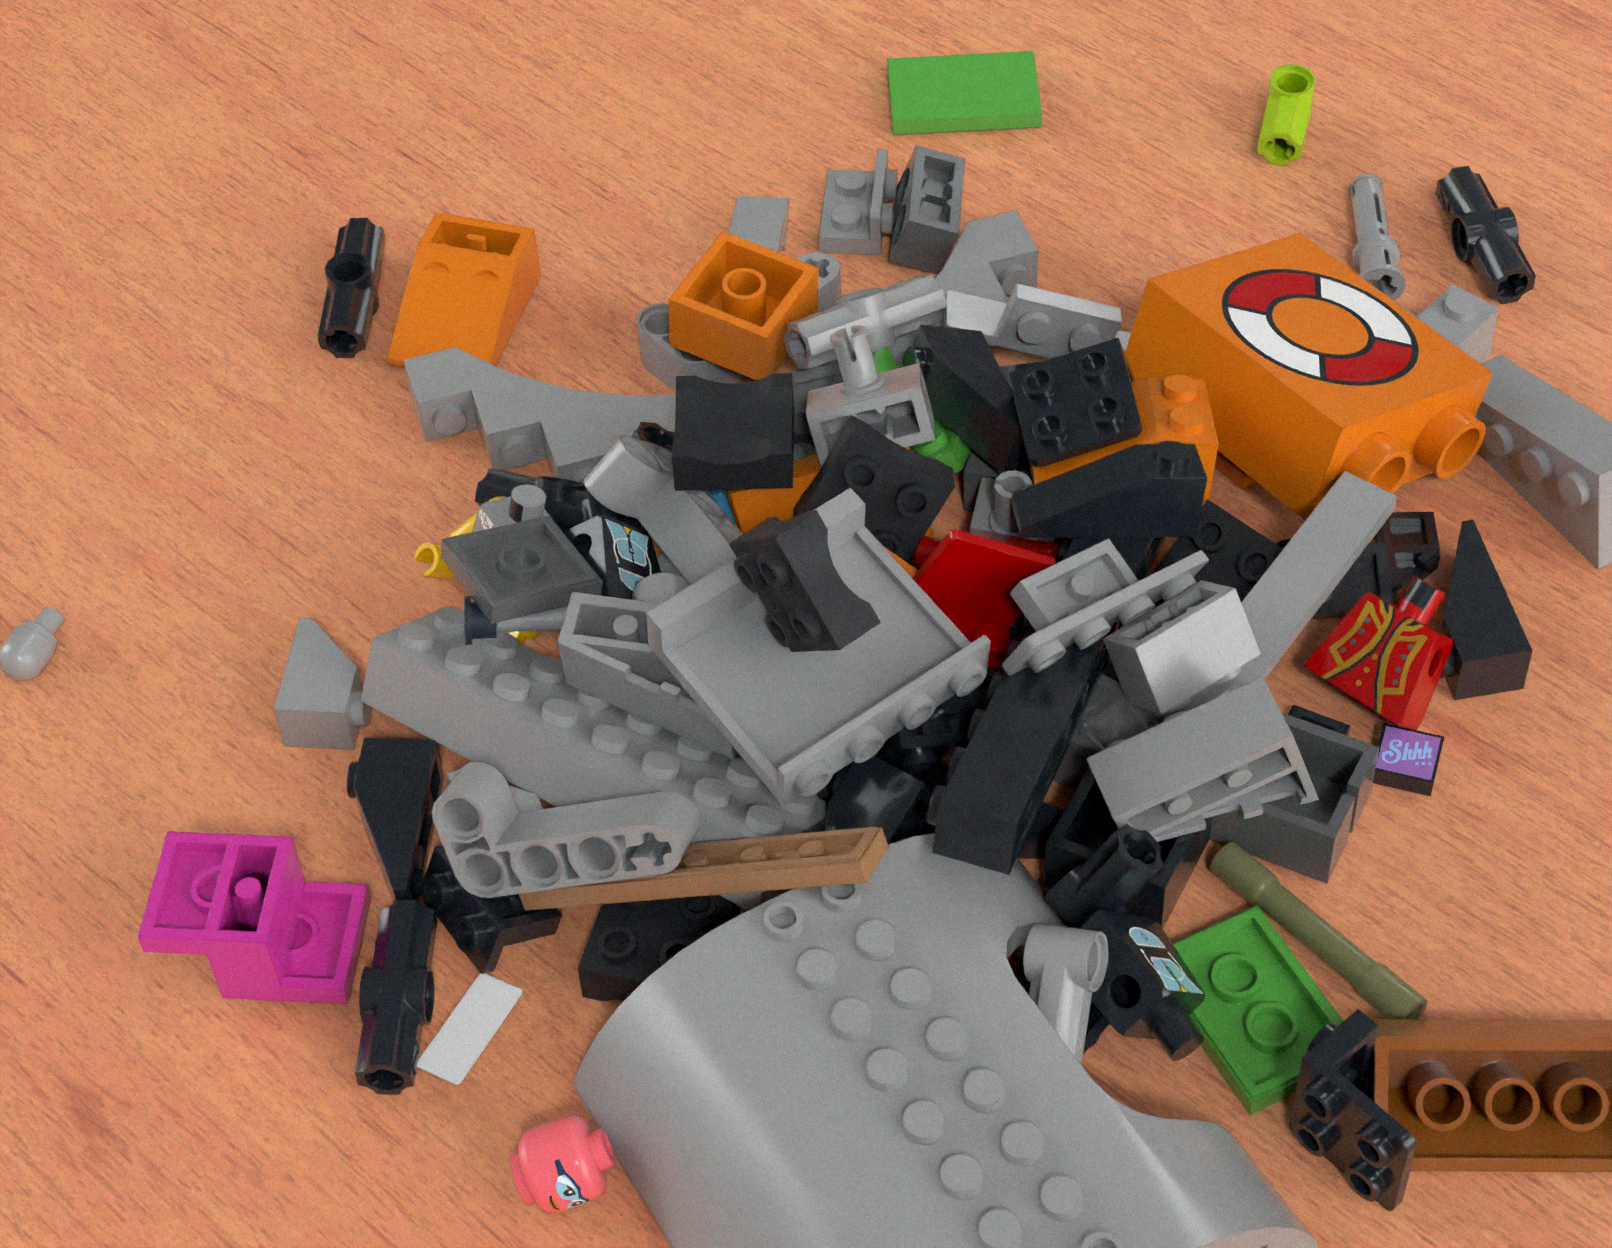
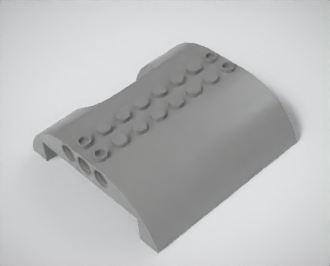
M935 833L915 836L889 844V848L866 883L791 889L711 930L678 952L647 977L616 1009L596 1035L580 1064L573 1082L577 1095L597 1128L602 1127L607 1133L616 1159L671 1248H1318L1319 1245L1241 1143L1228 1129L1214 1122L1166 1119L1137 1112L1111 1098L1091 1079L1018 982L1007 960L1012 955L1020 967L1023 965L1026 940L1031 928L1035 924L1044 923L1067 926L1043 900L1046 893L1018 857L1009 875L934 854Z

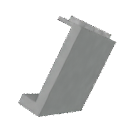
M851 488L815 510H817L828 529L829 552L839 576L853 593L871 604L881 623L841 650L791 652L789 647L782 646L774 638L767 626L766 615L769 612L758 593L751 592L738 577L734 567V560L737 557L646 612L648 645L783 807L801 795L809 797L818 793L829 783L834 773L853 761L862 763L870 759L881 749L885 740L905 727L908 730L919 727L931 717L937 706L954 695L962 697L971 693L983 682L987 674L991 643L989 638L984 634L971 643L865 527L866 504Z

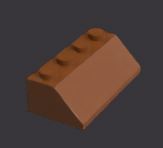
M1371 1019L1379 1028L1364 1094L1406 1128L1415 1138L1417 1147L1410 1171L1612 1172V1020Z

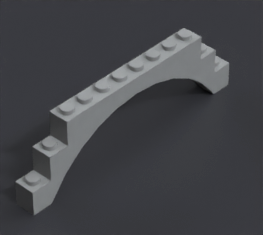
M1016 210L969 221L966 223L964 231L946 265L934 280L938 286L943 288L944 294L948 290L1008 303L1007 296H1011L1016 283L1037 288L1038 248ZM943 320L930 324V326L943 327ZM918 329L895 337L896 344L888 347L900 368L903 367V357L906 349L914 344ZM457 347L404 360L411 399L425 442L478 429L492 469L508 470L547 460L552 477L584 483L583 480L621 435L631 437L640 422L657 423L668 431H675L676 394L630 396L572 390L515 375ZM838 360L827 362L818 367L838 363ZM799 369L790 373L794 374L810 369Z

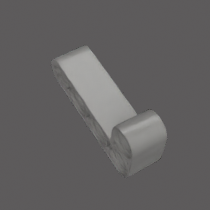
M813 252L797 258L799 261L819 268L818 312L836 306V299L841 297L840 265L835 257L827 253ZM653 304L644 308L639 313L637 327L642 365L675 393L676 376L696 375L719 383H738L747 377L670 346L669 304Z
M621 435L583 480L588 491L602 505L616 513L637 518L690 585L736 558L729 543L743 535V533L707 490L675 491L672 453L667 449L633 437Z
M471 762L464 765L435 801L432 809L434 825L455 877L460 885L469 893L484 898L648 877L671 872L680 863L701 824L700 812L695 804L685 795L671 791L519 813L509 785L502 773L484 762Z

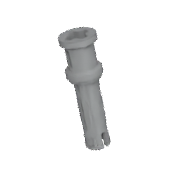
M1362 174L1352 180L1354 185H1349L1356 236L1358 238V242L1352 251L1353 265L1360 272V277L1370 284L1371 279L1372 285L1395 301L1403 294L1405 289L1404 275L1397 268L1400 260L1399 245L1389 236L1382 181L1373 174Z

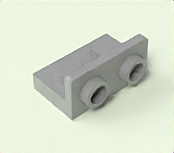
M888 150L877 151L875 171H858L854 169L828 170L819 232V252L828 254L881 255L883 234L892 235L894 203H887V200L896 199L898 170L888 169Z

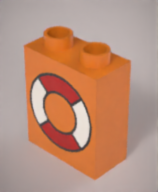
M1301 233L1159 275L1147 281L1125 351L1135 381L1145 377H1167L1174 374L1186 375L1193 379H1205L1219 442L1218 451L1305 521L1344 471L1394 494L1401 485L1431 473L1436 474L1442 479L1456 475L1469 464L1483 443L1486 427L1475 416L1493 373Z

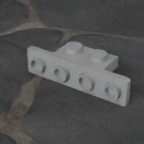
M1016 283L1008 303L948 290L945 294L947 306L943 311V327L982 331L988 344L1008 348L1016 352H1025L1052 359L1119 337L1125 352L1131 335L1129 332L1119 330L1122 324L1121 308Z
M1108 538L1021 580L1010 592V595L1031 623L1036 633L1025 638L1004 661L1002 667L1008 676L1028 666L1037 673L1059 660L1066 653V647L1076 643L1080 650L1091 646L1111 630V624L1120 620L1122 625L1125 626L1151 611L1155 607L1154 603L1163 598L1166 602L1196 584L1194 576L1209 559L1200 550L1139 581Z

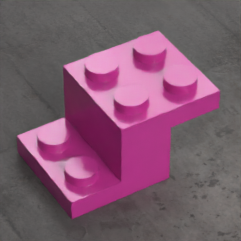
M167 831L140 926L138 940L143 952L207 955L222 998L348 1004L371 897L367 884L305 882L293 837Z

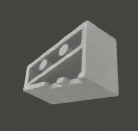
M572 592L558 639L566 684L733 760L735 748L648 645L646 612L661 603Z
M1263 676L1250 683L1233 686L1223 692L1221 696L1187 712L1175 713L1166 718L1161 724L1129 739H1120L1112 742L1103 751L1086 758L1118 829L1128 824L1138 830H1147L1157 842L1205 830V818L1236 810L1240 811L1243 819L1263 815L1261 804L1296 795L1300 805L1319 800L1294 736Z

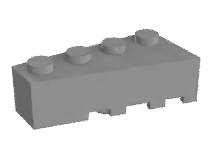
M1503 355L1481 363L1493 375L1475 416L1486 427L1483 443L1477 453L1598 570L1611 564L1612 422Z

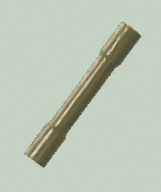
M1230 842L1216 854L1210 865L1211 872L1247 902L1254 906L1258 905L1264 912L1356 988L1358 994L1388 1019H1419L1427 1006V999L1384 964L1375 962L1280 884L1277 877L1242 847L1235 842Z

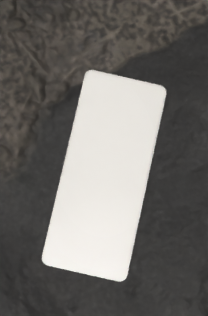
M480 973L419 1058L417 1067L455 1085L460 1084L519 1000L523 991L486 973Z

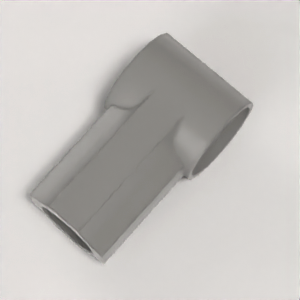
M1037 923L1031 928L1024 948V973L1026 979L1031 983L1029 996L1079 1063H1082L1092 992L1100 988L1107 970V938L1100 931Z

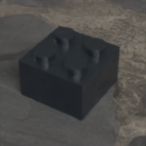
M1090 766L1046 842L1044 887L1047 889H1051L1076 866L1084 861H1088L1105 841L1118 830ZM1212 817L1205 818V830L1158 842L1162 847L1160 855L1164 866L1147 883L1143 890L1126 905L1130 909L1128 914L1155 918L1162 929L1164 928L1209 842Z

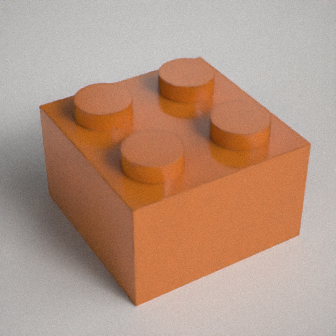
M722 231L668 299L670 346L754 380L774 374L788 355L783 338L787 331V323L818 312L819 268Z

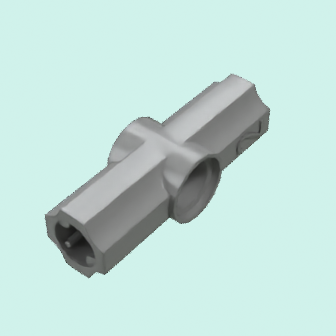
M920 275L884 289L871 288L844 295L836 299V306L787 323V331L783 336L786 351L795 361L798 369L816 368L827 362L835 361L837 356L834 346L831 344L830 336L834 332L846 328L851 349L854 350L851 341V335H853L851 326L862 325L867 328V337L872 353L885 346L891 347L896 344L895 337L919 329L920 324L930 325L943 320V311L947 306L943 288L938 286L932 275Z

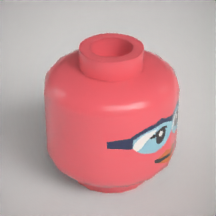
M576 1114L567 1115L525 1131L519 1138L518 1152L510 1155L512 1175L523 1201L528 1206L536 1203L537 1206L548 1214H556L603 1195L607 1187L606 1170L616 1166L615 1154L605 1130L601 1127L592 1131L589 1124Z

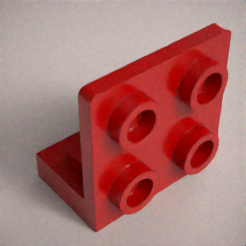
M953 529L948 532L912 579L971 643L984 634L989 638L991 643L987 669L1000 668L1001 673H1005L1002 664L1005 661L1011 642L1008 629L1022 613L1010 592L1021 580L1055 565L1056 561L1049 556Z

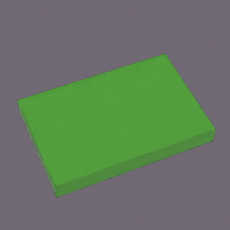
M1034 51L887 59L893 135L1042 127V110Z
M1255 905L1172 943L1205 992L1204 1002L1189 1015L1204 1036L1201 1047L1248 1114H1254L1295 1094L1302 1057L1307 1054L1309 1044L1324 1026L1331 1022L1339 1026L1343 1020L1259 906Z

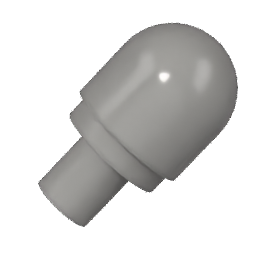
M45 607L34 622L23 621L21 625L16 626L0 648V668L7 677L16 681H27L38 676L55 654L57 640L53 635L63 623V616L55 609Z

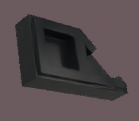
M1393 512L1375 535L1376 542L1386 541L1394 604L1398 603L1414 575L1424 580L1439 566L1441 552L1434 512Z

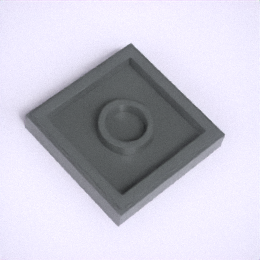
M550 516L441 540L440 557L491 624L566 607L569 604L572 592L600 596L602 594L603 581Z

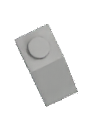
M299 618L274 706L284 746L354 750L360 727H367L369 725L372 707L361 702L363 689L357 666L312 618Z

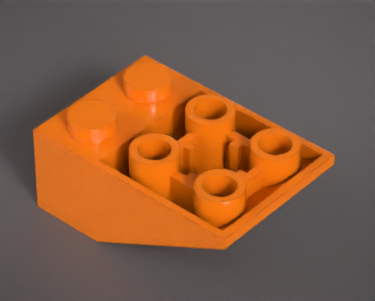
M436 212L416 248L387 355L388 364L405 367V359L457 347L496 366L541 277L534 228Z

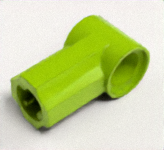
M1297 64L1279 66L1270 76L1268 99L1257 153L1263 155L1269 164L1287 166L1291 161L1301 159L1307 126L1311 120L1315 90V76L1311 70Z

